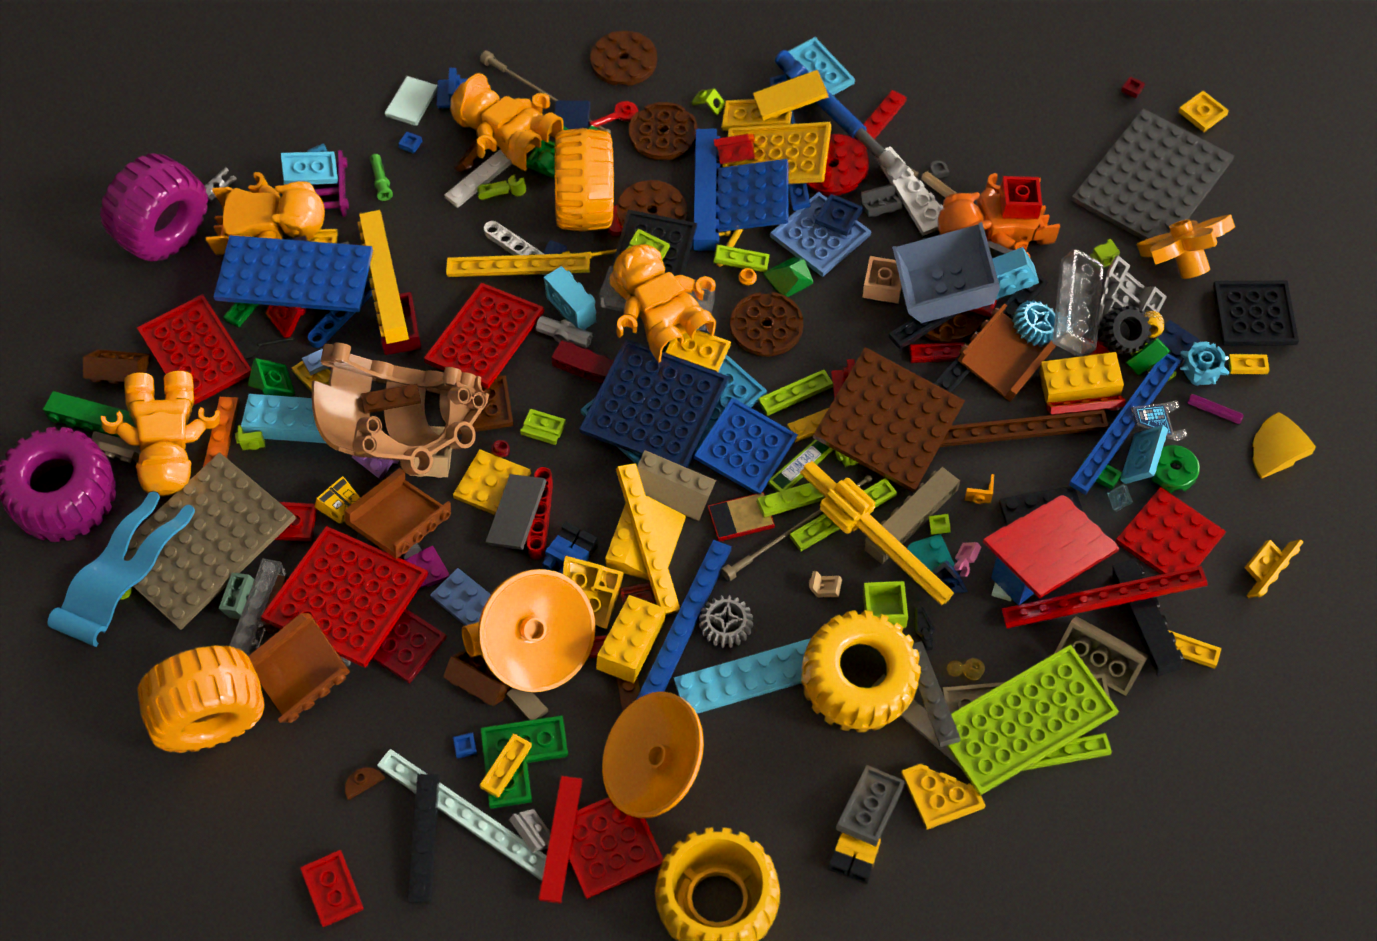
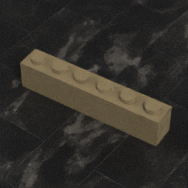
M943 467L939 471H934L925 484L921 483L913 496L909 495L900 508L897 507L891 513V517L887 521L883 520L880 524L903 545L929 519V516H932L958 491L960 480ZM868 536L866 537L864 550L883 564L889 556Z

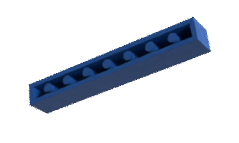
M696 129L694 223H697V230L694 236V251H715V244H719V233H716V229L719 228V219H716V215L719 212V205L716 204L719 192L716 191V187H718V177H716V174H718L720 163H717L719 153L714 145V139L720 138V136H717V129Z

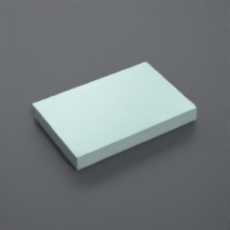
M407 76L385 112L386 117L417 126L435 96L438 85Z

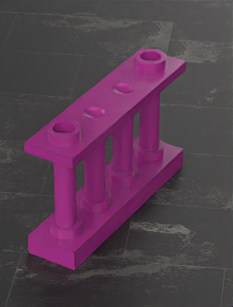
M342 150L338 151V160H335L336 167H339V173H337L339 187L314 190L319 196L339 194V201L323 202L324 209L340 208L344 217L346 216V209H349L348 198H346L345 168H348L347 158L343 157Z

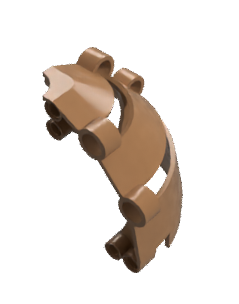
M344 343L324 344L320 362H322V365L331 368L329 385L312 381V409L316 427L323 440L330 447L357 457L400 460L401 467L405 473L409 475H422L428 473L432 468V454L442 448L449 446L453 449H465L473 445L476 433L472 424L486 406L489 394L484 393L482 390L480 376L461 372L460 369L445 367L443 373L394 366L387 362L370 360L350 354L351 346ZM372 381L386 384V389L417 384L421 404L384 410L389 436L381 430L382 423L378 417L370 416V413H364L361 393L370 392ZM426 391L440 394V412L443 420L446 422L445 428L440 435L431 430L426 420L424 408ZM458 429L462 432L461 442H459L457 437ZM414 457H419L418 468L414 465Z

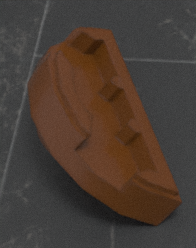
M361 768L353 772L345 785L348 801L384 780V775L374 768Z

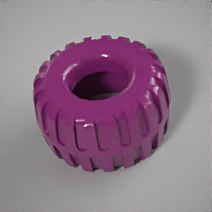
M155 153L140 156L135 161L124 166L125 168L118 172L111 184L108 185L107 192L102 199V207L100 208L101 223L106 232L122 248L133 255L147 261L164 260L169 257V254L174 255L179 252V248L185 247L189 243L188 240L196 235L198 226L202 225L204 221L203 214L207 212L208 194L204 184L187 167L170 157Z
M48 427L45 432L40 433L39 430L31 432V437L25 440L23 437L16 442L17 446L14 449L10 447L5 453L6 460L0 461V500L8 516L28 535L43 541L47 538L50 542H60V538H65L67 541L73 540L80 533L83 536L88 534L92 526L100 525L103 521L102 516L104 514L108 515L112 508L110 502L115 500L116 481L111 464L99 446L83 432L78 430L74 432L71 428L62 427L61 430H57L56 427ZM73 465L72 477L60 489L45 493L37 492L31 488L46 472L60 466Z

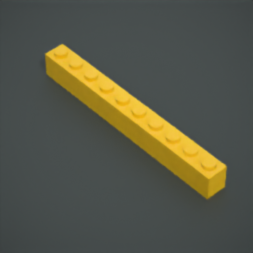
M376 210L359 214L361 221L357 223L359 232H361V241L364 243L362 245L372 246L373 248L368 275L373 277L369 278L371 289H374L372 290L374 301H376L374 302L376 313L380 312L377 314L379 325L382 324V326H379L381 337L386 338L387 344L408 340L409 336L381 211Z

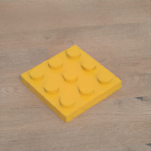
M479 449L453 493V497L456 500L495 515L509 475L530 476L531 470Z

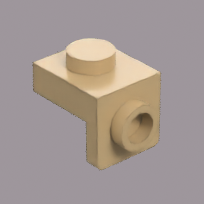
M813 571L812 577L809 580V588L816 597H839L842 578L840 576H821L817 571Z

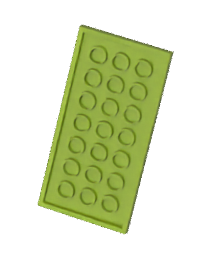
M1069 645L953 712L951 716L961 742L947 745V748L978 794L982 795L1116 716L1119 711L1074 648Z

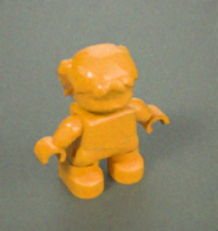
M255 172L253 176L257 185H250L248 187L250 192L229 187L212 188L213 193L222 206L223 215L215 216L219 225L214 226V229L218 236L206 237V241L216 255H223L226 251L229 235L282 239L284 231L290 237L313 238L317 235L324 222L325 209L323 201L309 182H291L289 184L277 185L274 189L268 185L261 173Z
M647 244L634 245L618 255L613 266V272L609 277L610 285L620 296L626 299L624 314L617 321L616 333L620 338L623 335V327H631L633 333L637 334L636 320L640 316L644 322L650 351L659 363L661 362L663 347L676 338L681 345L684 344V333L687 332L692 340L696 330L704 324L710 335H714L716 320L709 311L701 308L695 298L688 293L695 291V296L702 301L704 296L702 289H708L710 292L715 291L716 284L712 278L707 276L700 277L695 282V279L684 275L674 276L671 272L665 273L661 253L655 247Z

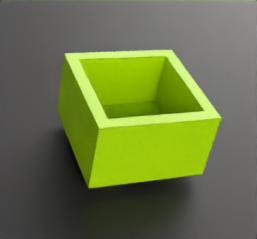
M904 581L864 583V610L873 611V616L877 617L881 614L889 617L888 621L893 625L899 623L903 628H906L908 611Z

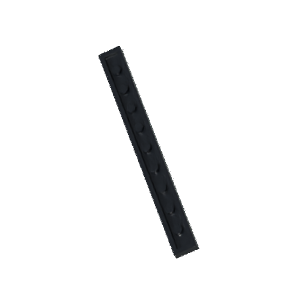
M1038 273V284L1015 292L1005 303L1007 307L1003 313L1012 320L1014 312L1019 305L1027 300L1032 301L1047 285L1048 281ZM960 355L934 383L950 393L970 372L968 368L957 361Z

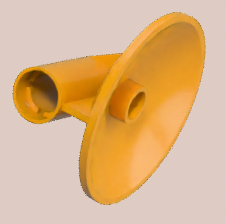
M544 569L523 571L503 581L492 592L485 603L480 621L462 627V639L468 655L471 658L482 655L488 668L499 680L515 689L527 692L551 690L569 681L586 662L595 637L594 613L584 591L569 577Z
M654 692L644 695L630 704L613 725L604 749L602 773L607 794L614 805L622 812L638 818H651L661 815L673 808L692 786L701 764L703 732L697 713L685 699L669 692Z

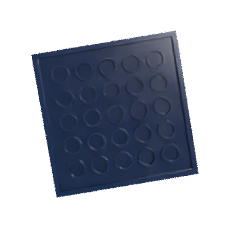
M625 339L579 431L582 434L642 456L644 450L687 468L725 390L729 376L662 352L661 362L658 363L648 346Z

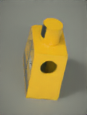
M342 476L316 498L315 508L341 524L345 521L344 510L360 499V497Z

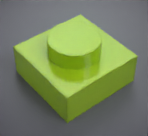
M948 514L929 516L931 535L951 532Z

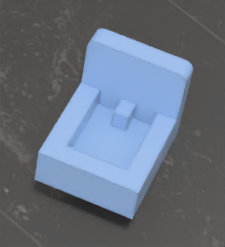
M323 349L302 358L310 375L326 368L331 371L330 367L324 366L320 362Z

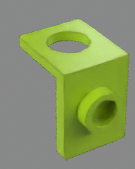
M715 88L701 90L691 102L693 106L707 103L715 115H718L725 105L724 100ZM715 98L719 101L718 108L713 105Z

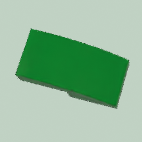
M1157 337L1147 343L1141 351L1129 357L1126 363L1137 375H1140L1165 357L1170 350Z

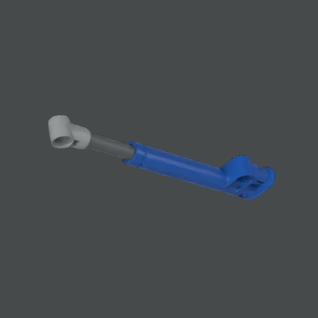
M787 50L780 51L775 57V63L791 79L810 73ZM827 90L829 97L815 103L850 137L859 140L878 158V162L886 168L885 170L888 174L897 180L908 169L905 163L898 157L895 158V155L889 150L886 151L866 132V126Z

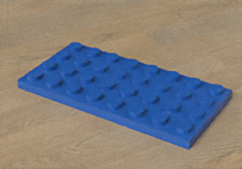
M229 235L214 299L215 301L360 312L373 248L372 246Z

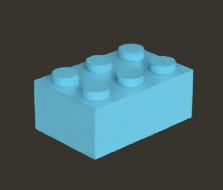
M1023 247L992 259L1000 286L996 300L1039 283L1035 265Z
M560 266L544 277L547 299L566 320L583 330L596 323V301L591 294L585 292L580 282L577 283L574 280L570 271H566Z

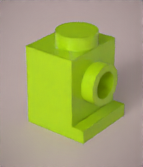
M1108 239L1107 244L1098 245L1094 248L1093 253L1089 255V259L1099 270L1111 265L1115 256H1119L1120 251L1114 242Z

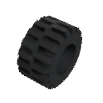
M1124 306L1111 310L1103 316L1104 320L1100 321L1099 325L1102 326V328H1099V333L1102 335L1099 337L1100 341L1103 340V346L1109 347L1108 351L1116 352L1117 355L1137 352L1145 347L1144 344L1149 342L1148 337L1151 336V332H1149L1151 324L1148 325L1147 322L1149 318L1144 317L1145 313L1139 311L1137 307ZM1122 321H1124L1130 329V336L1128 340H1126L1120 332V325Z

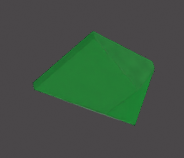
M792 257L763 273L777 293L786 297L813 284V279L804 258Z
M257 358L253 360L248 382L249 387L263 390L264 395L288 397L295 395L286 365Z

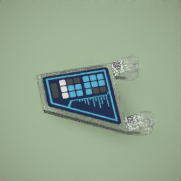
M1178 401L1131 408L1135 426L1148 430L1164 425L1168 429L1166 438L1180 441L1188 436L1185 429L1173 432L1168 412H1173L1175 409L1180 408Z

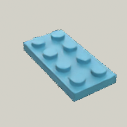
M816 37L788 51L809 72L818 70L825 88L832 95L855 84L854 77Z

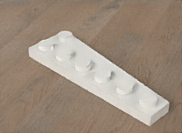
M891 146L885 148L886 151L889 150L893 155H895V158L898 157L901 161H903L899 157V155L892 149ZM879 163L890 183L895 186L897 195L922 236L937 231V219L943 205H939L935 200V196L925 189L924 184L921 180L918 181L914 176V172L909 167L895 180L885 170L886 168Z

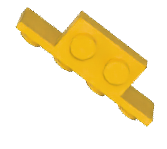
M1299 539L1289 542L1282 552L1271 540L1265 541L1244 567L1257 581L1246 596L1253 598L1262 597L1266 594L1268 586L1278 579L1280 571L1285 569L1289 565L1291 557L1300 551L1299 547L1303 544V541Z

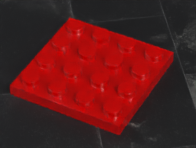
M1160 487L1118 536L1115 543L1162 575L1199 567L1223 538L1226 531Z
M610 797L577 810L569 861L586 899L662 866L664 859L645 818L634 817L622 812L614 805Z

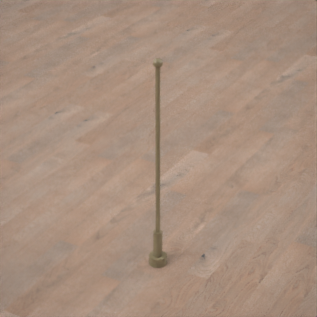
M486 50L482 53L480 62L488 66L491 64L502 72L509 73L539 93L547 94L552 101L556 102V98L507 69V66L494 59V55ZM601 126L596 127L600 130L609 132V134L611 133L609 129H605Z
M866 475L865 479L859 482L857 485L860 487L866 482H871L872 477L870 475ZM819 509L753 555L746 556L733 566L727 564L721 568L722 575L728 582L732 581L737 577L736 573L753 562L752 559L822 513V511Z

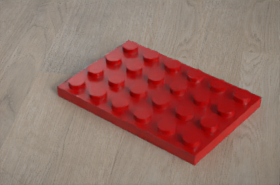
M481 283L424 357V362L443 371L445 367L460 369L461 372L480 376L481 386L489 389L535 326L538 319L543 315L544 307Z
M203 294L137 327L165 375L173 371H185L192 374L194 405L250 376L251 368Z

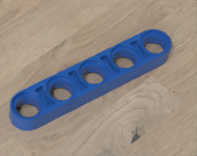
M366 281L365 287H369V290L364 292L361 306L372 296L373 289H371L369 281ZM331 310L309 332L308 340L310 345L314 348L322 347L355 312L344 311L346 312L345 315L338 317L336 314L339 311ZM328 323H332L334 325L331 329L324 328V326ZM315 336L322 337L321 340L317 342L312 341V338Z

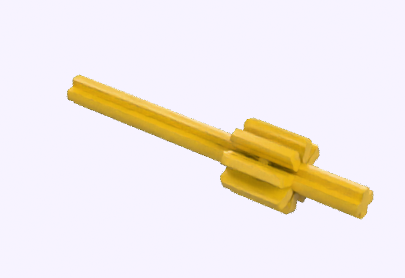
M813 461L804 465L800 474L825 496L820 503V510L844 533L850 534L859 528L941 606L950 600L954 592L870 515L875 509V501L850 478H845L843 481L840 480L838 483L834 482Z

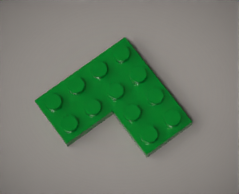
M563 715L481 728L486 775L513 734L532 744L531 749L499 798L488 793L490 809L531 803L532 797L527 763L568 757Z

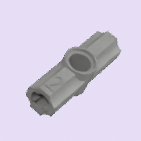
M542 316L537 321L536 331L552 336L559 343L562 340L572 342L584 348L589 347L593 334L575 327L568 320H561L559 322Z

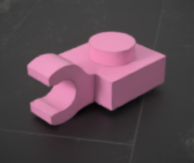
M978 542L962 543L955 557L958 562L954 565L955 570H961L960 577L968 576L970 572L969 563L975 562L982 548Z

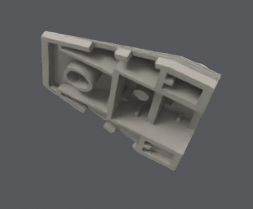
M1118 255L1115 256L1107 271L1095 327L1097 330L1102 328L1099 324L1100 321L1104 320L1103 316L1111 310L1132 306V308H1139V311L1144 313L1147 311L1159 312L1167 297L1155 286L1145 287L1127 272L1130 265ZM1122 321L1120 325V332L1122 336L1126 340H1128L1130 336V329L1128 325L1124 321Z

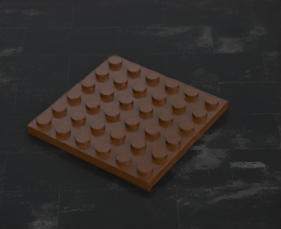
M865 347L812 438L914 493L965 400Z

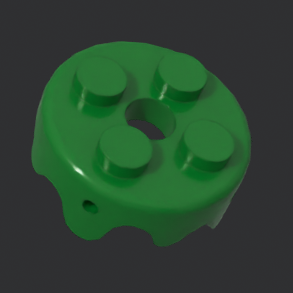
M1178 445L1164 446L1156 473L1151 479L1169 493L1178 489L1186 491L1197 480L1200 471L1199 461L1185 447ZM1170 464H1177L1180 469H1173Z

